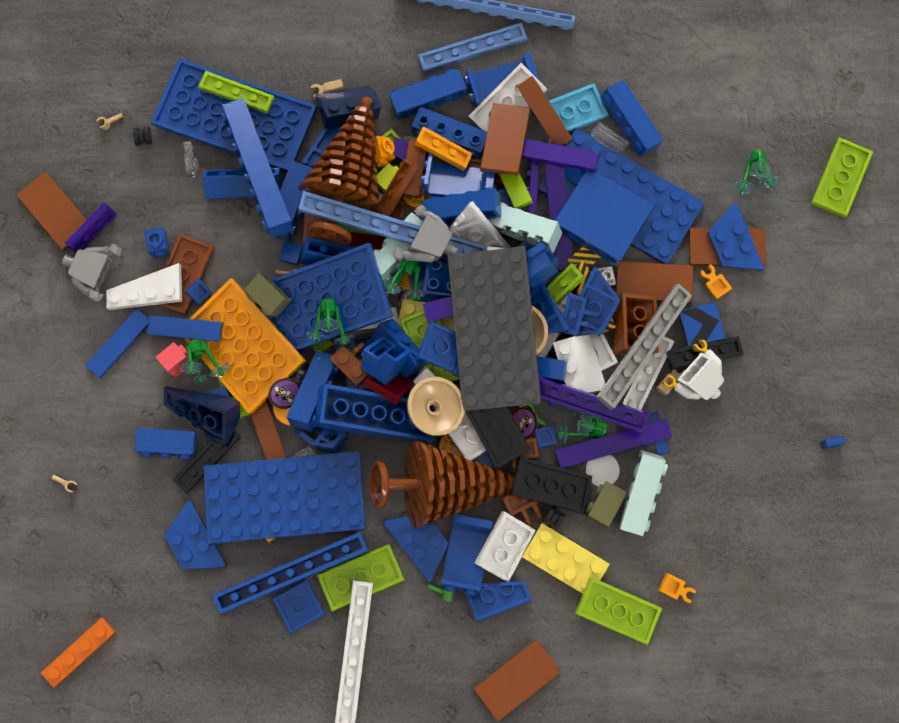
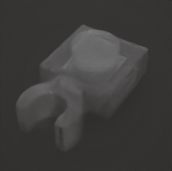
M191 141L183 142L186 173L189 177H195L196 170H199L198 159L194 158V148Z

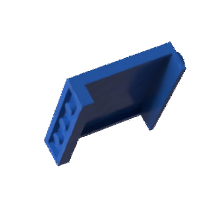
M586 171L555 221L559 223L564 236L618 266L654 205L647 198L635 195L633 190L623 188L614 179L606 178L600 171Z

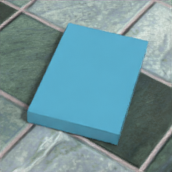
M595 83L549 100L569 133L575 131L576 128L580 129L609 117Z

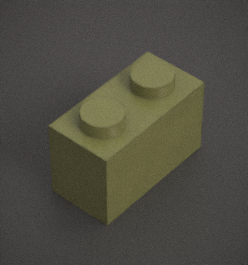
M258 273L244 289L248 294L247 298L254 304L260 305V311L268 317H278L292 301L267 275Z
M606 481L603 485L599 484L595 492L598 496L594 502L590 501L586 512H588L586 517L608 528L627 492Z

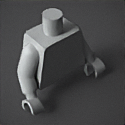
M420 205L414 211L416 212L415 215L425 217L408 251L403 252L401 249L395 248L393 253L397 261H403V258H405V260L431 263L438 261L442 254L447 256L455 255L458 248L448 243L452 233L449 232V227L438 215Z
M115 244L105 247H87L84 250H78L75 257L65 255L62 265L70 268L68 274L72 277V284L83 294L99 302L104 295L100 294L99 290L112 262L109 255L114 254L120 257L122 248L117 247Z

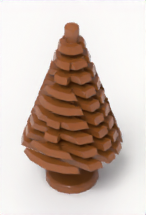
M362 97L361 106L354 108L352 111L353 115L347 118L346 124H343L339 129L341 132L334 136L332 142L325 149L326 151L320 155L319 160L313 165L315 168L311 169L298 188L299 191L304 190L378 213L380 211L379 202H377L379 192L377 193L378 179L376 175L378 174L375 167L377 165L376 156L374 155L376 153V146H373L375 142L374 123L371 121L374 119L373 111L370 109L372 99L370 97ZM327 220V222H310L306 229L307 233L316 239L342 245H349L352 241L350 232L338 226V223Z
M414 441L412 446L409 447L406 457L407 469L404 468V479H389L386 465L382 461L373 462L369 483L370 497L373 507L375 509H382L387 503L389 491H404L407 515L411 525L418 529L425 526L426 523L430 524L436 522L437 519L441 520L449 515L453 516L460 511L468 510L470 507L479 506L483 500L484 503H487L493 498L496 499L502 496L503 493L505 495L510 494L514 476L508 472L503 474L499 469H492L474 460L470 461L462 456L460 458L452 453L447 454L445 450Z

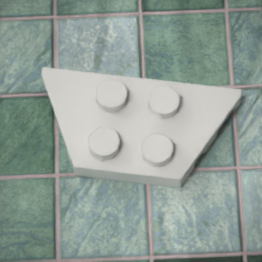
M473 201L466 206L450 225L449 231L455 237L490 247L511 248Z

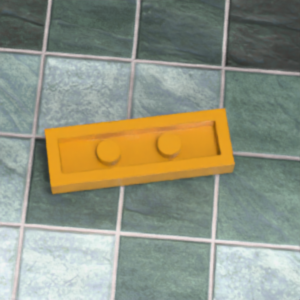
M425 127L421 129L414 145L429 153H433L436 157L462 171L466 169L473 154Z

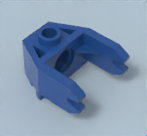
M298 428L295 431L298 436L316 450L339 453L350 439L347 432L326 428L317 439L310 438Z

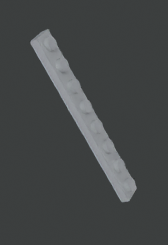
M679 283L674 285L596 398L610 410L617 406L692 297Z

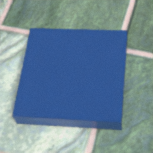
M430 321L416 358L448 372H453L458 359L455 331Z
M308 579L272 598L290 634L326 615Z

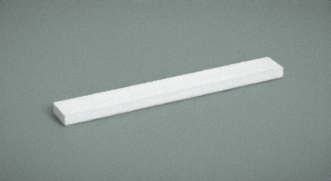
M353 580L335 723H355L373 589V583Z

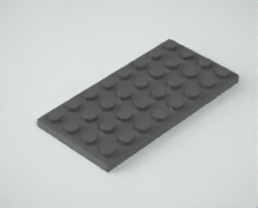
M520 246L448 255L461 397L464 411L542 403L526 247Z

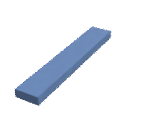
M521 22L418 54V59L423 73H427L526 42L527 36Z

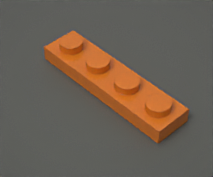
M101 617L47 666L41 674L53 688H56L112 637L116 631L104 617Z

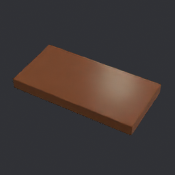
M493 103L481 171L518 176L530 107Z
M46 171L16 194L63 251L68 248L65 242L87 220Z
M689 228V265L709 266L711 264L712 266H721L707 235L711 228ZM748 228L765 267V228Z
M179 233L164 268L178 263L181 265L182 302L158 304V306L185 316L187 315L193 300L185 291L197 279L202 280L215 249L213 245Z
M620 261L617 266V296L622 293L657 297V302H663L677 283L692 295L693 266ZM692 297L689 299L687 304L692 303Z
M536 639L473 689L495 719L499 721L561 671Z

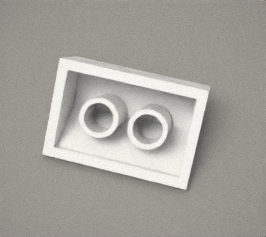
M591 336L570 337L553 343L557 360L568 362L564 379L565 385L591 394L600 392L605 385V381Z

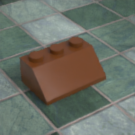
M627 293L618 295L621 301L612 317L616 328H613V351L615 355H626L657 311V297ZM659 345L652 354L659 352Z

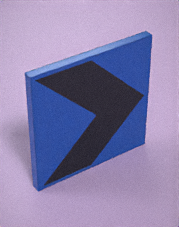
M716 302L683 309L679 314L688 346L700 344L698 340H705L708 343L726 338Z

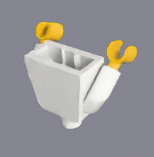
M698 340L702 348L700 349L698 345L694 344L693 349L696 352L702 351L703 353H700L677 379L679 383L675 382V378L671 375H666L671 378L670 384L664 381L662 383L664 386L674 387L676 392L688 399L698 400L703 398L708 400L710 397L716 399L721 394L718 388L724 382L722 362L711 349H707L705 340Z

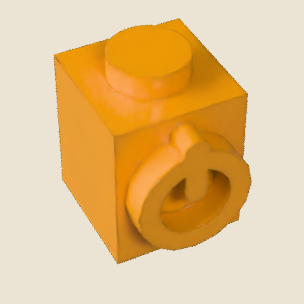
M376 136L373 146H376V153L374 155L376 156L377 166L384 167L388 162L395 159L393 153L395 147L390 138Z

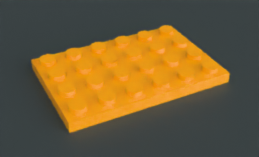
M230 278L190 319L223 323L221 342L201 340V342H206L209 351L224 372V376L220 375L205 351L201 359L236 400L240 402L248 414H252L269 398L268 392L271 385L279 379L290 378L306 360L271 320L260 311V308L247 298L248 294L233 278ZM185 339V340H186V342L188 343L189 341H192V340H195V339Z

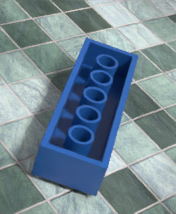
M323 384L318 388L314 427L410 443L419 441L425 445L433 442L434 436L421 432L410 420L407 411L408 398L403 397L396 405L375 392L330 384ZM430 405V410L434 412V406Z

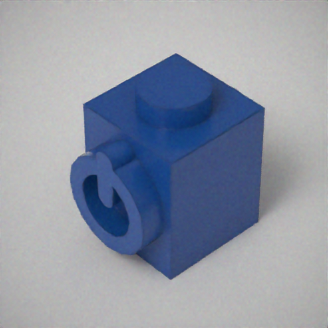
M163 227L144 231L147 250L151 257L163 258L166 256L165 254H170L167 232Z

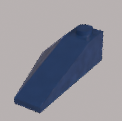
M168 386L164 387V405L178 416L186 417L192 422L191 425L194 428L199 427L206 432L205 436L224 445L228 444L240 420L239 401L221 395Z

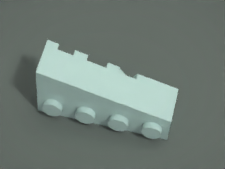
M502 202L501 217L488 219L499 233L521 242L525 241L533 246L542 241L552 253H554L562 235L557 221L534 215L518 208L508 207Z
M412 212L404 220L419 226L423 222ZM386 238L383 241V248L381 250L375 249L374 251L383 284L385 285L392 280V274L399 269L402 261H397L393 256L395 248L406 252L410 247V244Z
M640 450L639 457H641V461L634 470L635 480L630 485L629 500H626L619 528L643 536L644 531L648 532L651 521L648 518L650 513H654L656 507L654 498L661 491L662 483L659 482L661 475L665 476L668 464H665L666 460L663 456Z

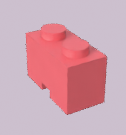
M174 342L156 356L158 361L175 379L189 368L187 350L182 345L177 346Z

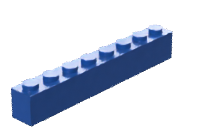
M244 98L223 104L224 112L221 115L224 124L228 123L229 125L227 132L230 139L234 138L235 140L232 143L234 151L241 156L238 158L241 169L245 168L247 172L244 173L247 184L251 183L252 188L249 190L252 199H257L258 204L255 205L259 216L263 215L264 220H261L264 230L269 231L271 237L292 231L291 219Z
M359 532L216 593L212 597L219 614H225L365 554L369 550L362 533Z

